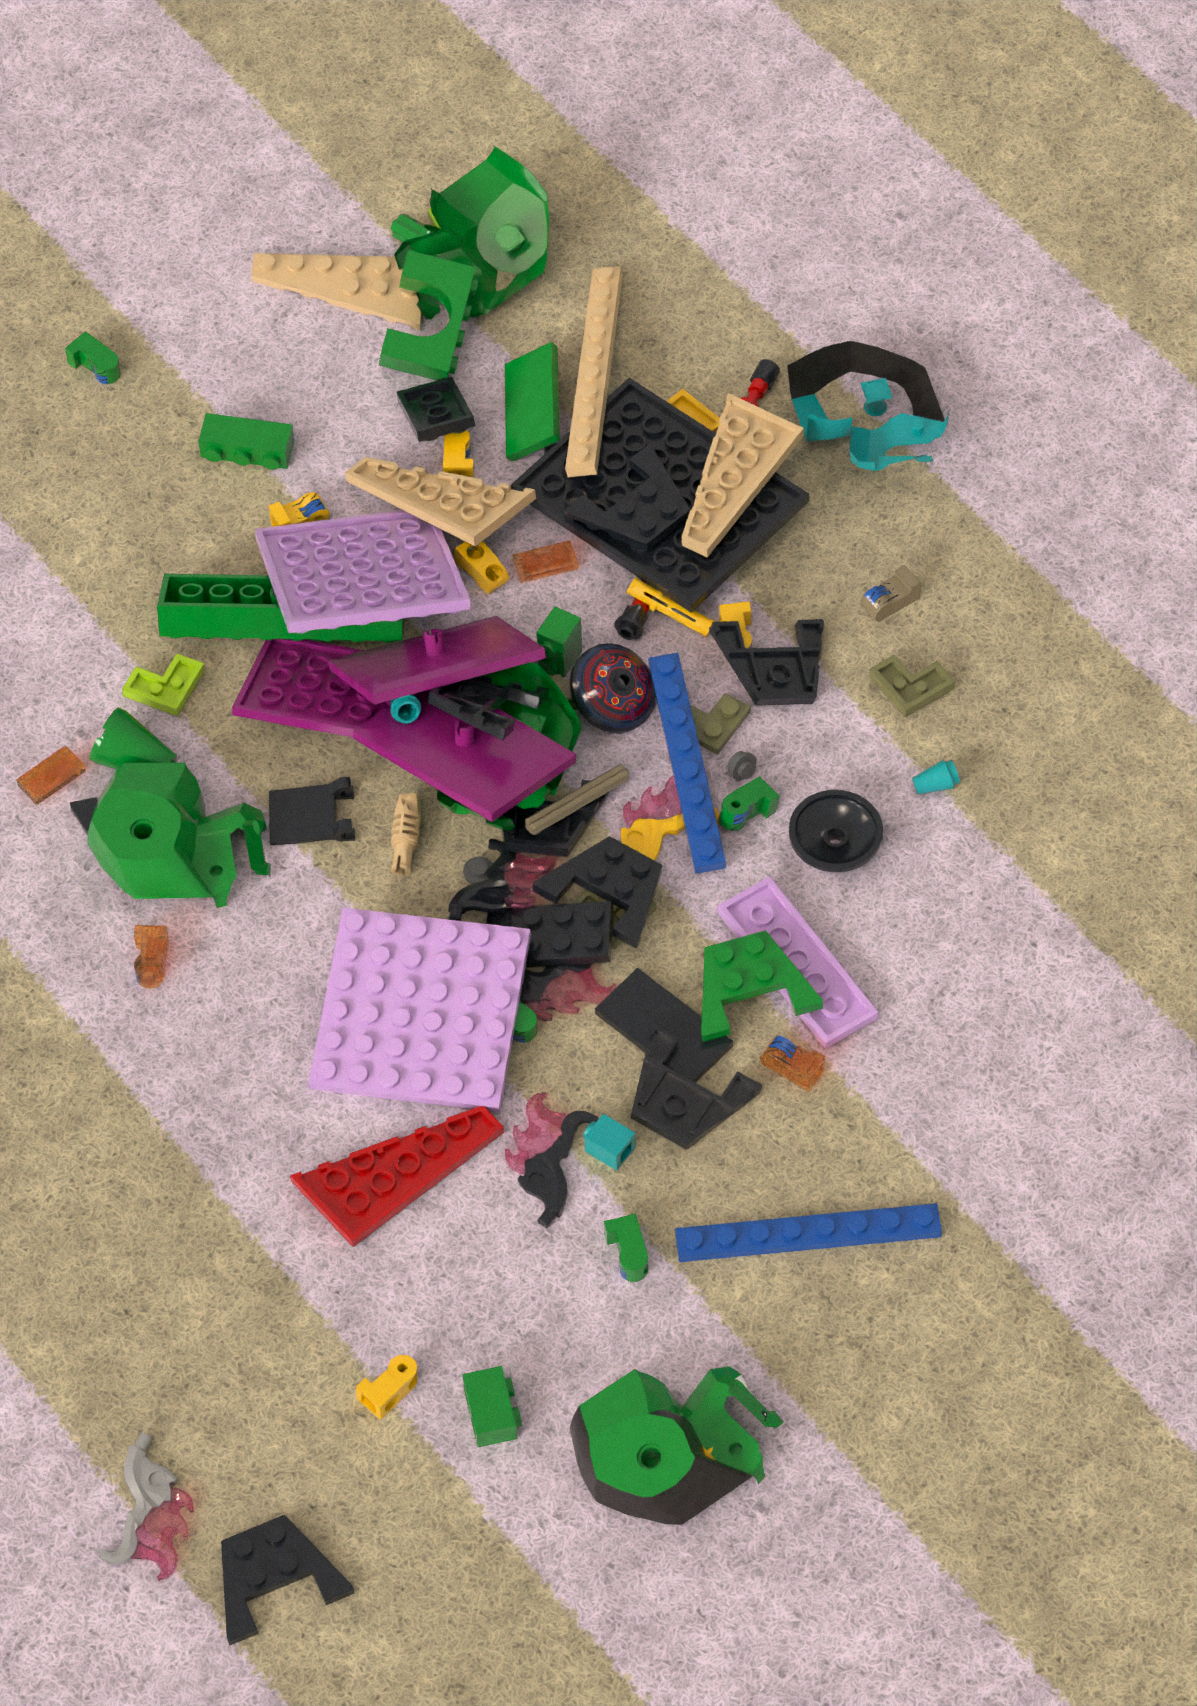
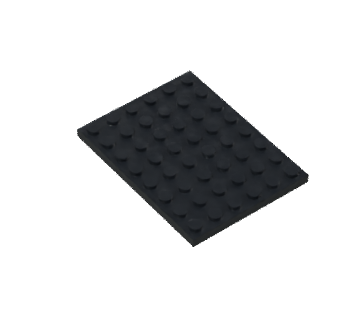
M628 378L607 397L596 475L567 476L565 466L570 432H568L511 484L512 490L523 492L525 488L535 489L536 499L529 505L691 613L810 501L808 492L775 472L708 558L682 546L681 538L687 520L651 549L645 551L613 538L611 533L601 529L594 531L587 528V524L578 520L571 522L565 519L564 509L582 495L606 512L646 481V479L630 467L629 459L648 444L654 449L690 510L693 508L696 499L695 494L698 485L700 486L703 477L702 472L716 433L631 378Z

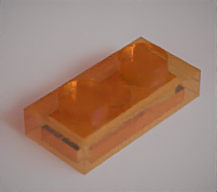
M570 540L512 554L520 583L578 569V561Z
M65 745L17 778L16 781L18 787L37 806L86 770L84 763Z

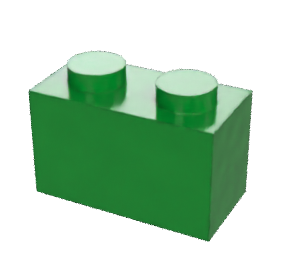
M554 606L536 632L537 643L545 648L546 658L538 660V665L548 675L560 674L561 677L565 678L582 653L581 618Z
M502 1366L462 1374L463 1388L477 1447L517 1439V1427H522L521 1416L518 1406L512 1408L510 1397L515 1396L511 1377H504Z

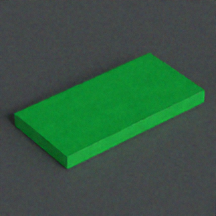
M553 342L545 344L505 364L506 458L510 461H516L560 440L558 347Z

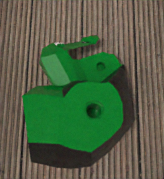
M730 1366L710 1369L683 1406L679 1404L664 1383L651 1375L634 1369L579 1405L571 1420L570 1433L581 1476L596 1502L626 1515L663 1524L683 1525L752 1476L755 1477L758 1485L765 1477L758 1441L743 1429L724 1409L727 1396H734L765 1427H773L775 1429L784 1422L775 1410L768 1411L747 1390L742 1374ZM703 1447L706 1450L713 1447L711 1455L715 1458V1460L707 1457L704 1454Z

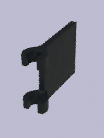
M350 777L338 778L330 784L269 791L270 845L297 844L323 840L355 841V829L352 828V820L341 819L336 822L335 799H354V788L351 786Z

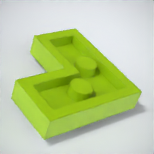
M177 653L163 676L135 666L122 688V694L126 698L178 716L205 671L204 663Z

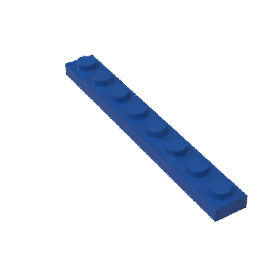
M677 652L649 657L648 664L695 874L725 869V856L679 654Z
M934 1203L675 1228L678 1260L679 1262L939 1238L942 1236L938 1205Z

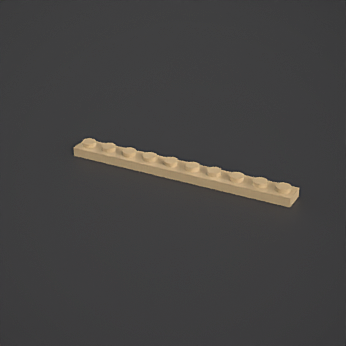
M621 266L602 267L592 270L565 466L568 477L596 475L598 471L623 279Z

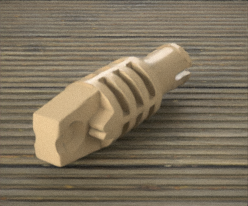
M417 793L400 794L393 815L394 821L390 843L394 849L391 872L395 875H402L403 869H405V875L411 873L412 854L418 847L421 802Z

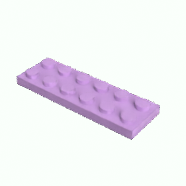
M770 876L717 906V913L737 938L766 930L822 998L823 1009L799 1015V1017L825 1050L878 1019L879 1012ZM786 988L780 989V993L791 1005Z

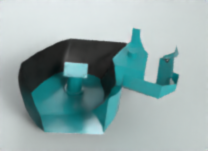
M855 341L823 347L787 365L791 399L801 427L804 428V436L807 442L836 439L851 435L850 461L859 468L872 471L882 470L889 464L911 459L924 463L934 461L932 455L885 456L886 451L894 446L928 444L941 437L945 431L949 413L946 419H944L924 366L912 359L885 349ZM849 372L872 375L882 379L860 383L866 398L864 410L868 415L876 417L886 412L887 404L885 400L893 398L887 380L895 382L904 388L911 401L913 415L901 413L891 418L883 426L873 430L852 426V418L829 420L815 393L831 381Z

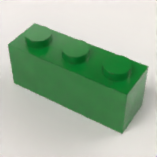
M206 413L198 439L200 457L212 462L224 460L235 462L241 466L254 464L271 470L277 468L287 469L294 445L293 424Z

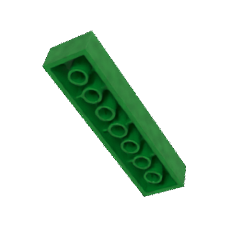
M164 573L157 603L159 637H170L173 639L182 637H199L201 639L230 638L233 640L243 638H260L261 640L291 639L293 641L316 639L326 642L333 640H351L353 642L369 640L391 643L403 641L405 618H401L397 621L386 620L370 622L367 625L355 624L340 626L336 629L325 628L310 630L306 633H289L269 575Z

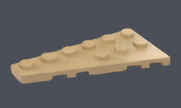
M254 253L251 275L253 282L283 291L286 289L301 293L302 296L312 299L315 297L325 300L326 303L366 315L380 316L386 318V321L400 322L421 331L422 312L417 306L419 299L415 291L399 288L402 271L399 270L395 257Z
M729 393L725 401L724 411L719 419L716 436L713 438L702 472L703 477L700 486L698 485L695 494L696 499L692 510H690L681 538L682 546L707 558L804 436L803 427Z
M364 457L345 472L346 482L473 546H477L536 499L535 489L525 488L522 492L512 490L509 484L500 483L496 487L483 484L482 479L442 471L438 475L426 473L425 468L416 466L413 470L398 468V464L395 462Z

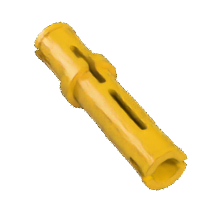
M634 577L626 594L649 605L651 611L658 610L680 624L700 633L705 638L710 631L709 627L712 622H715L713 619L711 620L695 610L692 613L662 592L642 582L637 577ZM645 592L665 602L666 604H668V606H665L660 602L645 595ZM673 608H675V609H677V610L683 612L684 614H686V615L692 617L693 619L696 620V622H694V621H692V620L686 618L685 616H683V615L677 613L676 611L673 610Z

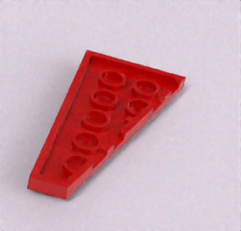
M478 1106L448 1117L441 1124L430 1128L423 1126L415 1129V1133L402 1138L396 1136L352 1152L349 1157L337 1162L330 1163L328 1161L319 1164L317 1169L304 1174L301 1171L292 1174L290 1179L328 1222L354 1247L504 1133V1126L484 1106Z

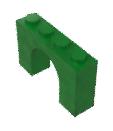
M411 250L407 251L399 288L430 295L439 300L448 312L449 323L442 331L431 336H416L387 328L378 366L433 380L448 378L449 373L455 374L459 357L453 356L455 347H462L465 331L460 330L462 321L468 322L472 305L467 304L469 295L475 296L479 279L473 278L476 267Z

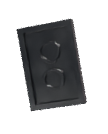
M453 377L396 392L398 403L418 442L433 441L439 436L450 433H462L469 428L476 427L474 416Z

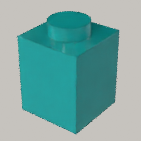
M604 1113L597 1122L592 1121L583 1134L585 1152L616 1171L636 1148L635 1132Z

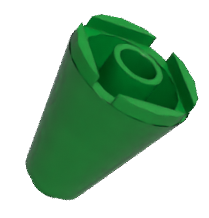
M119 707L111 713L102 728L105 730L101 738H96L89 758L95 764L116 770L123 763H178L176 762L177 755L129 712Z

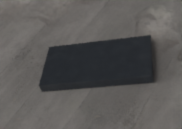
M636 968L595 1008V1014L643 1052H646L653 1024L678 1037V1043L664 1065L695 1083L733 1047V1040L727 1036L703 1042L701 1036L702 1017L639 968Z

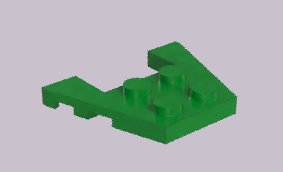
M766 930L704 948L701 1022L703 1042L731 1034L723 1005L786 988L795 1016L823 1009L822 998Z

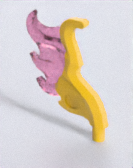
M674 776L668 779L664 790L657 796L651 795L652 787H648L641 797V805L637 810L631 809L630 801L623 808V820L629 829L626 827L621 828V843L654 861L659 856L663 838L669 834L677 835L685 829ZM713 806L714 812H715L716 821H717V825H718V824H720V823H719V812H718V810Z

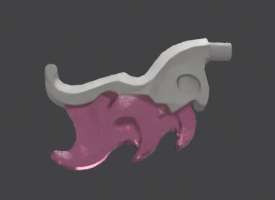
M141 1433L134 1446L130 1445L124 1466L126 1484L136 1502V1506L127 1513L123 1542L120 1548L113 1552L101 1549L99 1550V1558L112 1564H123L131 1559L151 1560L161 1568L157 1576L158 1581L170 1577L177 1567V1552L173 1547L174 1536L181 1533L183 1538L188 1540V1527L180 1514V1508L186 1506L190 1513L194 1512V1503L186 1491L170 1487L171 1485H176L178 1479L168 1468L155 1464L147 1458L146 1450L153 1439L149 1435Z

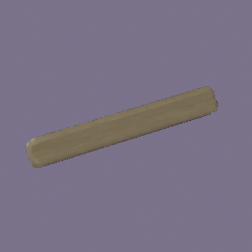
M619 764L525 819L526 829L532 835H536L629 780L628 769Z

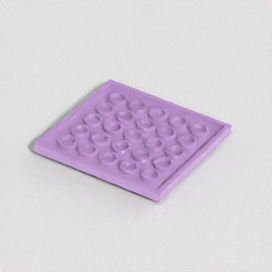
M404 510L255 529L256 541L289 633H306L317 629H336L347 625H367L370 622L397 621L401 618L428 617L431 614H453L462 610H470V597L442 530Z
M342 908L308 1083L309 1088L468 1109L484 1106L488 1111L500 1112L531 938L530 929Z

